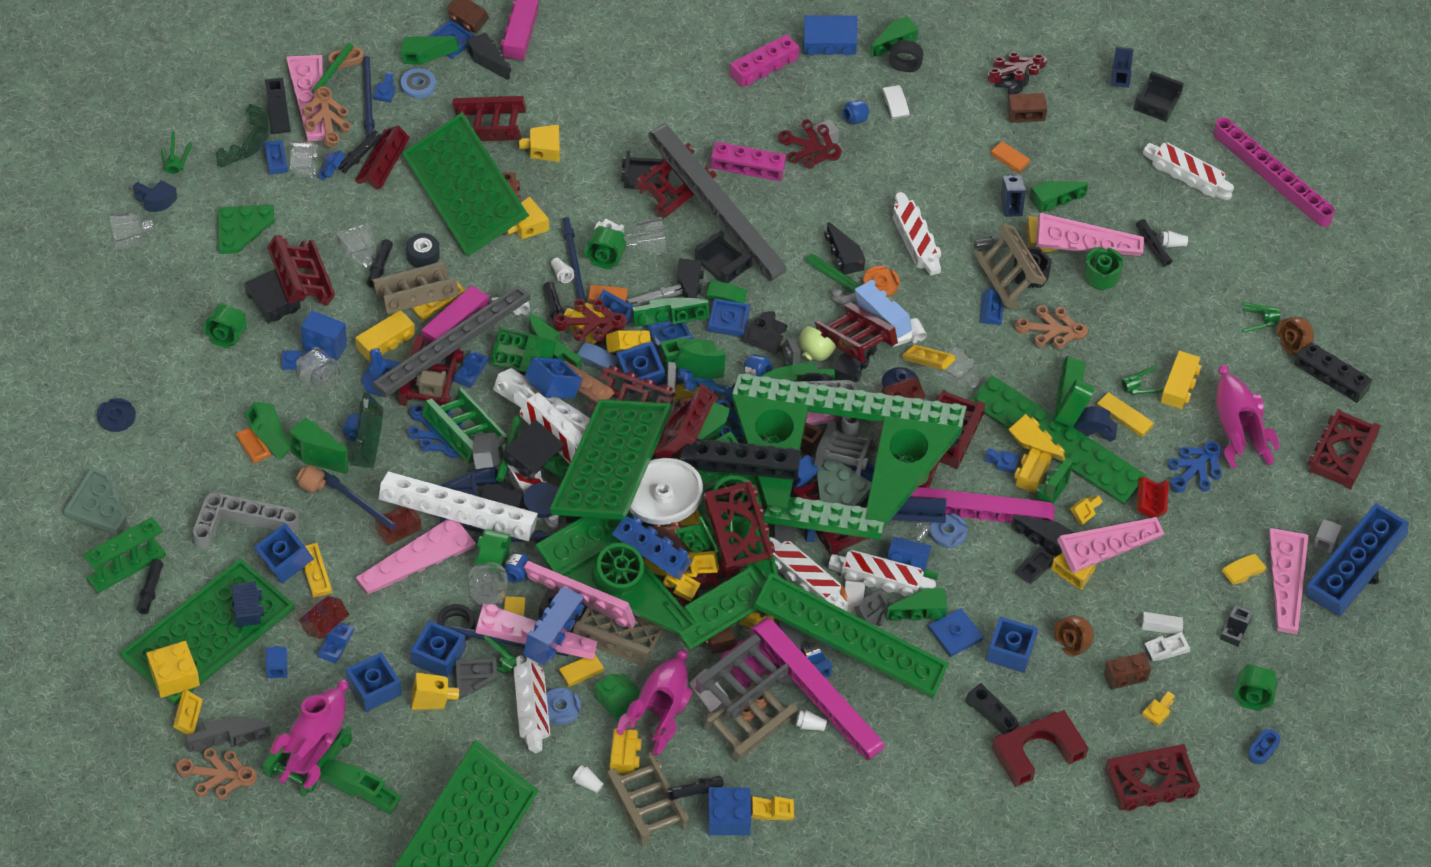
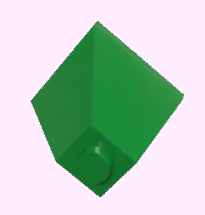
M610 674L594 685V697L618 723L622 715L627 714L631 702L636 701L641 692L626 674Z

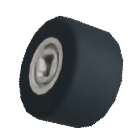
M419 233L412 236L406 244L408 262L416 268L437 263L440 259L438 240L433 235L427 233Z

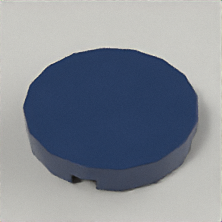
M122 398L110 399L109 402L102 403L97 410L99 425L110 432H120L128 429L136 418L135 408L128 400Z
M546 482L531 485L524 494L525 509L538 513V518L554 516L551 515L550 507L558 492V488Z

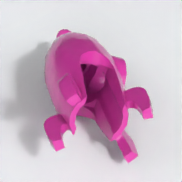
M1220 365L1218 373L1222 376L1217 386L1216 405L1223 429L1231 442V445L1227 446L1224 451L1228 463L1233 469L1237 467L1235 456L1238 454L1241 457V452L1244 451L1246 445L1244 431L1250 436L1259 455L1263 454L1266 464L1271 465L1274 463L1267 441L1272 442L1275 450L1280 449L1278 435L1273 429H1265L1262 418L1264 403L1259 393L1252 394L1240 379L1228 373V366Z
M683 649L677 652V657L665 661L653 670L646 679L638 699L631 702L627 714L622 715L618 723V735H623L628 726L631 725L632 729L635 727L637 720L642 717L645 709L656 713L660 721L651 739L655 740L652 750L653 755H659L665 748L667 741L669 742L676 733L677 725L674 719L677 714L680 715L693 693V690L688 688V671L685 663L688 653Z
M340 680L337 683V688L306 698L301 705L302 711L292 725L289 734L284 733L275 738L270 749L273 755L277 754L282 747L283 753H291L287 766L278 781L284 784L292 772L298 774L308 773V777L303 785L305 789H308L319 779L321 771L316 763L329 749L344 722L346 708L344 692L349 687L347 681Z

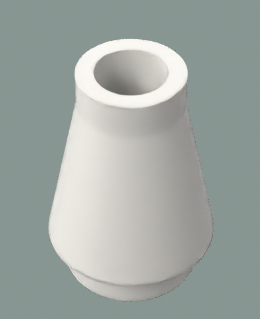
M1166 230L1161 232L1159 242L1164 248L1186 247L1188 236Z
M555 258L551 261V266L559 282L569 283L572 281L574 270L561 261L560 258Z
M800 710L796 720V726L805 730L824 731L827 723L826 719L807 710Z
M581 765L572 777L576 784L595 793H598L604 785L588 766L585 768Z

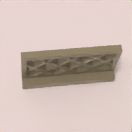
M588 607L580 621H577L574 625L573 633L597 641L596 648L646 667L665 629L634 615L639 627L632 629L625 626L627 630L618 632L616 626L619 625L615 621L601 613L594 615L593 609ZM606 618L608 623L600 625L597 620ZM593 621L595 626L587 625L585 622ZM611 628L614 633L603 631V629ZM655 629L658 633L649 635L647 630ZM643 632L645 637L636 639L634 633ZM630 635L632 640H627L621 636ZM648 641L650 647L648 648L646 646L640 645L639 643Z

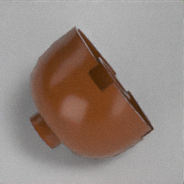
M1289 317L1279 323L1277 337L1280 336V340L1284 344L1280 342L1279 344L1288 354H1298L1303 347L1311 342L1313 343L1314 331L1308 320L1302 317Z
M1073 615L1065 617L1056 623L1054 637L1056 642L1059 641L1065 647L1061 649L1067 655L1077 656L1086 652L1091 647L1094 640V631L1088 620Z

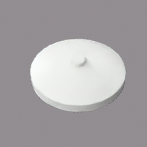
M672 458L651 460L629 511L640 520L650 524L665 525L671 524V522H679L690 516L699 507L703 498L702 479L696 469L684 461Z

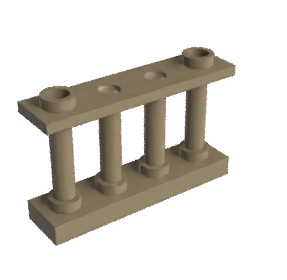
M1002 223L998 227L1001 233L1000 240L987 253L975 251L974 254L978 259L977 262L983 267L1000 295L1002 304L1007 308L1018 310L1020 306L1016 298L1031 283L1043 285L1047 279L1015 227ZM1007 243L1009 252L995 266L992 261L993 256ZM1015 256L1018 261L1016 267L1003 279L999 272ZM1023 270L1026 278L1011 292L1008 287L1009 283Z
M444 261L373 279L376 298H384L387 314L459 295L456 277L448 279L447 267Z
M765 674L761 678L765 680L769 676ZM752 681L747 690L750 692L757 685ZM768 690L763 694V697L776 709V717L773 719L772 717L769 718L755 702L747 706L763 723L761 729H754L741 715L737 718L733 717L748 734V739L744 742L742 740L739 741L722 723L721 719L726 716L728 709L726 706L717 712L712 711L706 717L707 721L704 729L707 731L714 725L733 745L734 751L731 758L737 763L794 718L799 708L794 703L788 707L786 705L783 706ZM739 694L731 701L735 703L739 699H741L742 696Z
M653 754L648 755V766L626 775H618L615 768L607 771V782L641 846L649 844L652 832L677 822L685 830L689 820L686 809L681 808L678 800L671 801L668 799L667 789L670 786L662 773L663 769L660 761L655 760ZM653 773L657 781L633 792L627 791L625 788V783ZM660 789L665 796V799L642 808H636L633 803L635 799ZM670 806L675 814L650 825L644 824L642 820L643 816Z

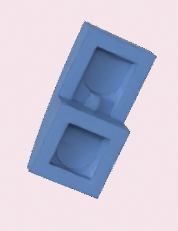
M587 342L582 345L577 353L582 358L583 363L590 367L595 365L600 370L603 367L609 368L610 365L615 367L617 364V357Z

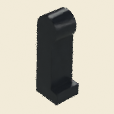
M982 683L968 692L965 703L977 709L999 732L1007 734L1019 727L1018 720L1012 712Z

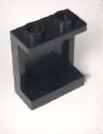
M1151 71L1149 80L1141 95L1138 94L1133 110L1167 122L1182 95L1184 83Z
M627 151L626 157L622 158V168H625V171H621V182H624V188L634 189V186L638 183L636 180L643 174L647 176L650 173L648 170L655 164L660 166L663 163L662 159L630 157V151ZM658 172L644 184L648 185L652 181L659 188L660 184L655 179L660 173ZM669 173L665 176L667 181L669 179Z
M723 231L713 234L703 244L700 243L695 249L694 260H701V266L720 282L729 283L752 267V255L749 252L742 255L724 239Z
M276 269L245 282L246 295L249 299L253 297L265 314L267 323L279 321L283 316L294 314L298 309H301L299 298L295 303H288Z
M535 419L505 448L502 457L509 466H513L518 470L523 478L532 481L535 475L554 456L557 457L561 453L564 443Z

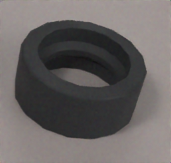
M898 41L891 47L889 63L897 71L910 73L917 71L922 65L923 49L913 41ZM908 53L913 55L915 59H901L897 54Z
M462 604L447 605L438 614L437 624L445 627L444 622L446 619L453 616H461L468 621V625L465 628L475 630V617L467 606Z

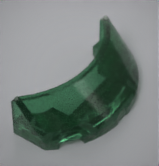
M252 104L248 105L246 115L249 116V123L254 125V128L241 147L232 144L229 150L219 148L216 153L217 167L223 168L246 159L264 146L271 131V122L266 109Z
M363 392L359 406L360 418L350 465L374 468L382 428L383 406L369 393Z

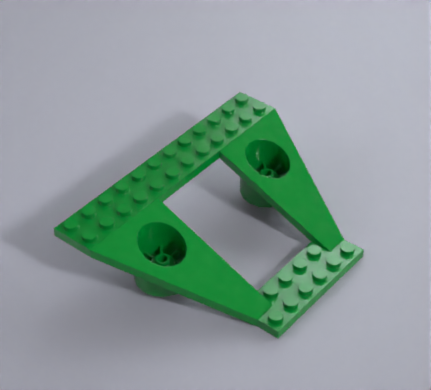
M750 374L738 375L732 394V402L746 444L800 450L808 411L884 422L867 508L790 497L793 480L756 476L766 507L764 523L881 540L886 525L916 488L927 482L930 471L959 437L966 413V406L960 404H948L940 401H927L920 398L913 399L900 395L892 396L883 393L865 392L863 390H850L843 387L836 388L826 385L808 384L807 382H794L787 379H773L767 376H752Z
M731 431L716 439L720 442L738 443ZM696 470L702 479L703 496L705 492L716 491L751 481L752 486L755 485L758 492V497H756L757 503L762 505L755 476ZM743 492L736 493L733 498L734 504H737L740 497L742 503L748 502V497ZM730 494L725 497L715 498V501L729 502ZM702 498L698 511L710 529L708 523L710 518ZM628 511L627 516L632 518L633 514ZM722 513L721 518L727 520L729 515ZM742 515L733 516V531L744 540L750 530L751 522ZM582 517L535 545V548L551 571L628 602L633 615L679 635L688 651L693 650L756 612L758 609L753 606L770 572L779 576L773 555L770 560L743 566L746 569L745 571L683 608L647 567L641 554L633 546L622 542L612 535L621 522L619 519ZM643 521L641 525L647 527L650 523ZM729 525L724 528L725 532L729 531ZM758 528L754 536H760ZM760 542L755 543V547L758 549H753L750 545L747 546L748 550L756 555L763 551V546ZM742 551L735 558L741 560L748 558V556ZM608 560H611L612 563H611V564H608V563H604V562H605V561H608ZM601 567L608 568L609 573L604 575ZM627 573L635 575V579L632 582L627 578ZM611 576L615 579V583L609 581L607 578ZM623 579L626 584H617V582Z

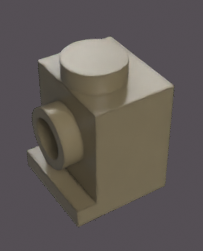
M422 371V374L418 375L416 383L419 386V394L441 398L446 382V371H442L441 374L432 371Z

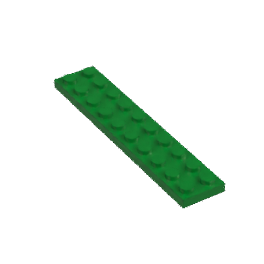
M993 375L971 399V401L976 403L978 401L986 403L984 414L1008 430L1025 414L1029 418L1034 417L1040 424L1039 429L1042 432L1046 430L1053 438L1051 441L1055 445L1058 443L1064 449L1065 459L1073 460L1072 472L1123 505L1138 490V479L1143 476L1147 478L1145 473L1077 429L1054 421L1052 413ZM1054 459L1058 463H1063V461Z
M771 572L753 606L932 699L949 663Z

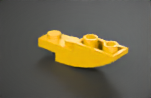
M689 552L688 557L693 561L684 575L697 577L698 573L718 572L719 565L716 552ZM642 555L644 563L653 574L663 576L668 574Z

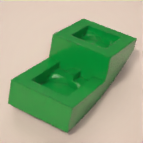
M710 281L705 297L711 300L715 298L745 303L748 290L724 282Z

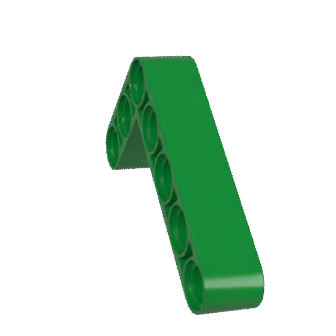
M1067 356L1061 368L1054 421L1072 428L1090 401L1094 392V386L1083 382L1085 362Z

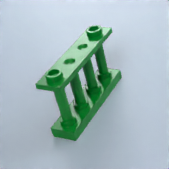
M463 388L458 389L456 399L441 406L433 399L425 402L422 415L468 464L474 462L473 441L469 436L479 432L484 434L495 432L497 437L504 436L506 444L508 436L505 432L501 430ZM457 407L464 412V414L450 418L445 413ZM470 419L476 425L465 430H461L457 426V424Z
M153 517L83 554L84 559L95 570L93 574L87 576V581L97 594L150 566L153 559L161 560L166 557V552L156 539L154 540V537L163 533V530ZM147 541L146 545L137 549V546ZM130 551L129 554L120 558V555ZM112 560L111 564L105 566L104 568L102 567V565Z
M347 726L342 733H338L334 744L326 751L322 759L316 763L320 771L328 760H334L344 747L347 748L351 744L353 739L351 727ZM283 747L277 754L273 755L271 753L263 763L264 775L271 778L274 773L279 772L282 774L286 768L283 762L286 758L290 757L291 753H283ZM292 772L288 777L300 784L301 796L303 797L308 792H313L316 788L317 781L312 787L305 789L303 785L307 777L305 778L298 773Z

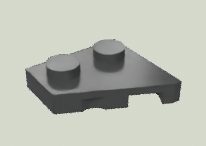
M795 337L789 338L780 346L784 357V366L800 363L801 351Z
M880 588L873 591L853 608L859 618L878 627L883 624L884 615L887 613L889 604Z
M496 658L456 660L457 688H459L458 699L497 680Z

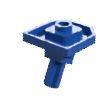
M375 348L370 351L372 360L362 382L367 393L385 397L374 388L373 382L401 364V362L382 358L380 349Z

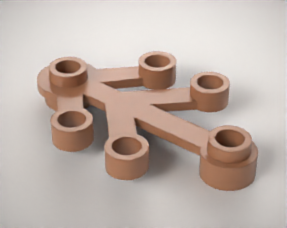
M320 87L314 92L315 99L303 107L302 114L305 117H310L314 108L319 104L321 105V110L312 119L306 121L304 128L308 132H313L316 125L323 119L326 133L323 141L327 147L332 148L337 145L339 135L333 132L331 120L339 126L341 133H348L351 125L343 120L348 114V109L332 99L330 89ZM329 106L337 111L336 114L329 109Z
M1044 305L1037 307L1036 315L1048 324L1030 323L1025 318H1020L1015 323V331L1019 334H1027L1029 330L1048 332L1045 335L1040 334L1036 336L1035 345L1038 347H1044L1048 341L1060 333H1065L1064 337H1056L1053 344L1055 348L1062 349L1071 340H1081L1088 333L1087 327L1082 323H1075L1066 315V309L1063 307H1058L1055 310V318L1062 320L1067 326H1061L1050 316L1048 308Z
M208 748L204 751V759L211 762L215 768L193 766L192 761L189 759H181L177 763V772L182 777H188L191 774L213 777L195 787L196 795L199 797L206 796L208 790L226 779H232L233 781L216 789V797L220 800L226 799L228 793L239 786L249 787L257 780L256 771L251 767H244L237 759L234 751H227L224 754V760L227 764H232L236 771L228 770L218 758L213 748ZM208 753L214 754L212 757L206 756ZM230 755L234 756L231 760L227 759ZM183 768L189 769L187 771H182ZM244 776H250L248 779H243ZM200 788H204V789H205L204 792H199L198 790H199ZM220 791L226 792L223 795L218 794Z

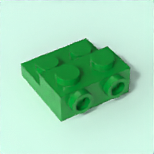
M1066 458L1063 463H1059L1054 471H1049L1045 483H1041L1036 490V494H1038L1037 501L1055 503L1069 483L1073 460Z

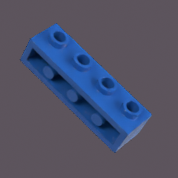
M634 515L632 518L626 516L625 520H621L612 535L622 542L633 546L641 555L680 580L693 561L688 557L689 552L681 547L677 550L672 546L673 541L665 536L661 539L657 536L658 531L650 526L645 528L641 525L643 521Z

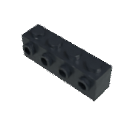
M1312 342L1301 349L1297 354L1294 364L1356 403L1369 391L1373 380L1368 375L1358 371L1350 364L1345 363Z

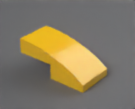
M1252 554L1229 564L1222 569V572L1235 585L1247 581L1250 576L1263 573L1267 567L1256 554Z
M754 796L750 799L751 818L794 819V800L777 796H774L772 800Z

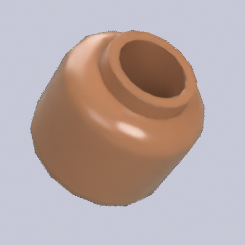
M312 465L303 466L296 478L298 486L309 493H315L317 489L321 491L326 483V480H324L325 473Z

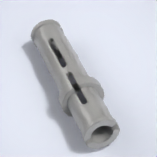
M680 284L667 288L661 287L657 291L626 299V302L629 304L635 303L632 304L635 307L648 305L649 300L683 295V291H674L682 288Z

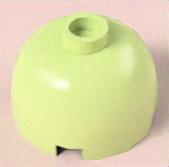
M806 326L799 336L798 346L802 352L801 356L807 361H824L832 355L836 345L828 337L824 338L821 336L822 332L810 326Z

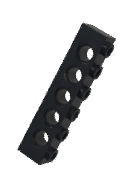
M696 439L691 445L689 443L685 444L682 447L681 461L690 464L696 470L798 480L801 450L794 448L786 449L774 446L767 447L755 444Z

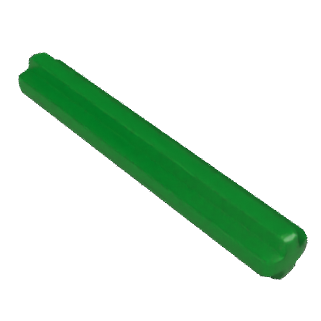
M813 253L807 257L806 262L850 292L855 293V289L861 286Z

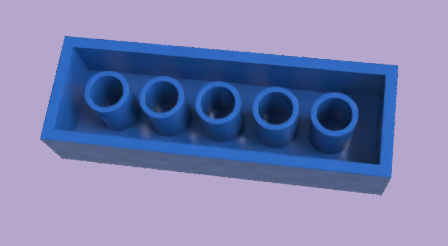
M1375 503L1307 585V597L1340 617L1408 535L1409 522Z

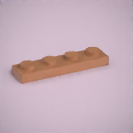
M564 361L583 378L577 391L597 404L599 399L609 400L614 394L610 387L569 362Z

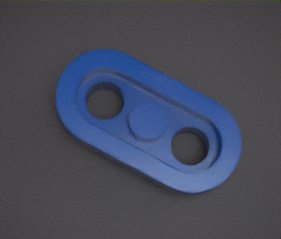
M1271 729L1264 730L1249 749L1248 757L1250 761L1255 764L1267 762L1279 746L1280 735Z

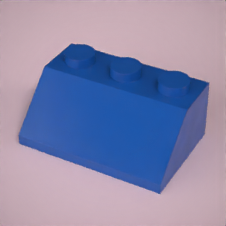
M805 15L802 37L803 54H856L857 16Z

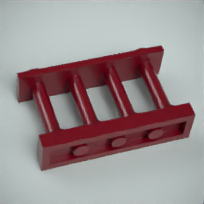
M524 96L453 98L452 104L456 115L463 113L465 116L476 115L472 128L481 141H513L522 139L516 122L518 113H526L527 110ZM493 114L491 126L481 127L483 115ZM500 114H510L509 126H498Z
M851 302L844 305L845 316L828 325L819 320L815 321L816 329L822 332L821 336L824 338L828 337L836 345L837 349L862 363L865 362L864 351L881 341L891 346L898 343L894 326ZM847 322L852 323L840 331L835 330ZM859 328L863 329V331L857 333L856 335L850 338L846 337L848 334L856 331ZM869 335L875 336L861 345L857 343Z
M416 335L410 357L427 346L424 344V336ZM461 347L445 357L452 359L450 366L435 364L427 369L437 372L446 371L448 373L441 398L422 395L414 391L412 386L417 383V377H415L400 388L399 405L407 406L408 400L412 399L424 401L433 399L436 403H440V406L451 401L449 393L458 362H462L464 351H461Z

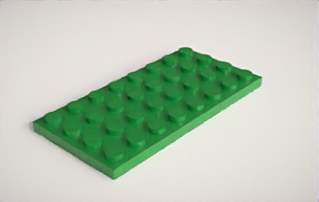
M460 113L402 152L467 256H470L529 217L524 206L463 113Z
M599 399L550 507L551 515L625 520L672 412L671 404Z
M240 558L120 652V657L157 690L148 665L147 652L186 641L198 671L199 683L201 685L295 610V604ZM256 581V587L261 588L262 600H258L259 605L263 604L264 616L260 617L261 624L237 627L232 584ZM197 687L188 689V691L193 692ZM182 692L166 696L165 698L175 706L180 702Z
M477 740L472 742L393 867H492L539 790Z

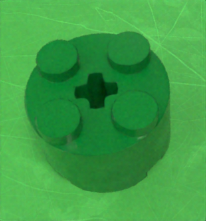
M598 226L591 234L585 247V257L592 261L591 264L602 269L609 270L614 266H618L626 249L624 233L619 230L616 231L611 228Z
M1102 247L1092 249L1087 255L1083 276L1091 286L1101 291L1118 284L1123 267V259L1120 253L1109 247L1108 249H1101Z
M219 303L203 324V332L205 336L209 335L210 341L213 344L223 348H230V346L237 344L247 329L246 315L240 309Z
M484 529L482 536H479L477 548H480V551L475 557L474 565L483 569L503 572L504 564L502 562L509 555L511 534Z
M1252 664L1245 665L1244 669L1238 673L1234 691L1235 700L1238 699L1243 708L1255 711H1262V708L1267 706L1270 708L1274 703L1278 684L1276 672L1272 669H1265Z

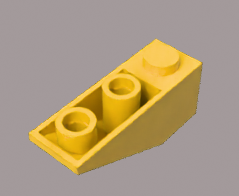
M1025 414L1009 428L1010 434L1023 448L1028 450L1031 448L1050 454L1054 459L1064 462V449L1058 443L1055 445L1051 441L1053 438L1046 430L1042 432L1039 429L1040 424L1034 417L1029 418Z

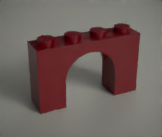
M1065 710L1053 712L1041 720L1036 719L1024 727L1019 726L1007 734H1000L995 737L992 745L993 752L1015 787L1034 779L1035 768L1023 750V746L1027 742L1034 739H1044L1052 742L1057 746L1068 765L1086 758L1089 748Z

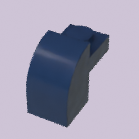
M1115 48L1111 86L1129 88L1133 48Z
M162 180L153 189L139 182L133 185L134 197L137 201L144 202L146 211L160 212L166 210L177 200L176 187Z
M1091 406L1084 408L1073 428L1086 436L1098 432L1108 441H1113L1116 439L1118 424L1110 419L1111 412L1109 410Z

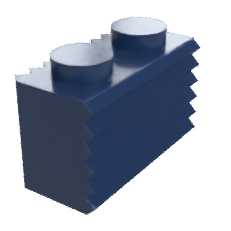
M256 581L232 584L237 627L260 625V617L264 616L263 604L259 605L258 600H262L261 588L256 587Z

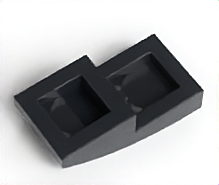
M1039 547L1030 559L1027 558L1020 565L1015 574L1029 584H1032L1053 564L1055 557Z
M1235 605L1220 640L1239 647L1253 612Z

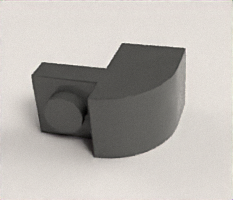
M495 432L475 436L473 441V458L476 469L494 467L501 463L498 447L505 444L504 436L497 437Z

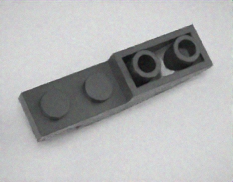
M249 718L221 719L204 723L203 731L186 735L189 752H200L209 746L223 745L226 741H230L231 747H242L251 741L265 740L268 736H271L269 722Z

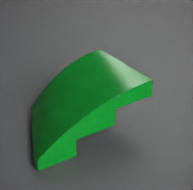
M701 342L682 346L672 362L676 364V372H678L679 368L692 371V376L717 379L724 377L726 354L724 349L705 353Z

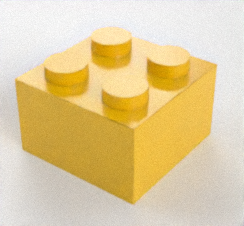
M186 641L147 652L148 665L160 698L200 686L198 671Z

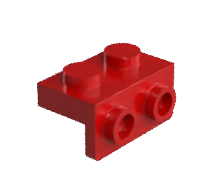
M1145 476L1139 478L1137 511L1149 518H1158L1164 515L1168 509L1169 482L1164 480L1157 484Z

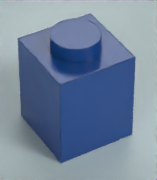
M266 647L267 678L288 677L287 647Z

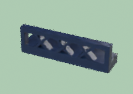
M910 496L891 520L945 523L946 498Z

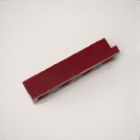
M399 125L383 131L381 134L382 139L376 143L355 179L358 184L368 181L375 189L382 188L410 139Z

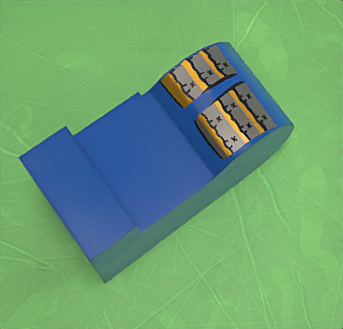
M815 642L801 647V652L818 671H824L822 675L825 678L831 676L832 664L829 659L825 658L818 643Z

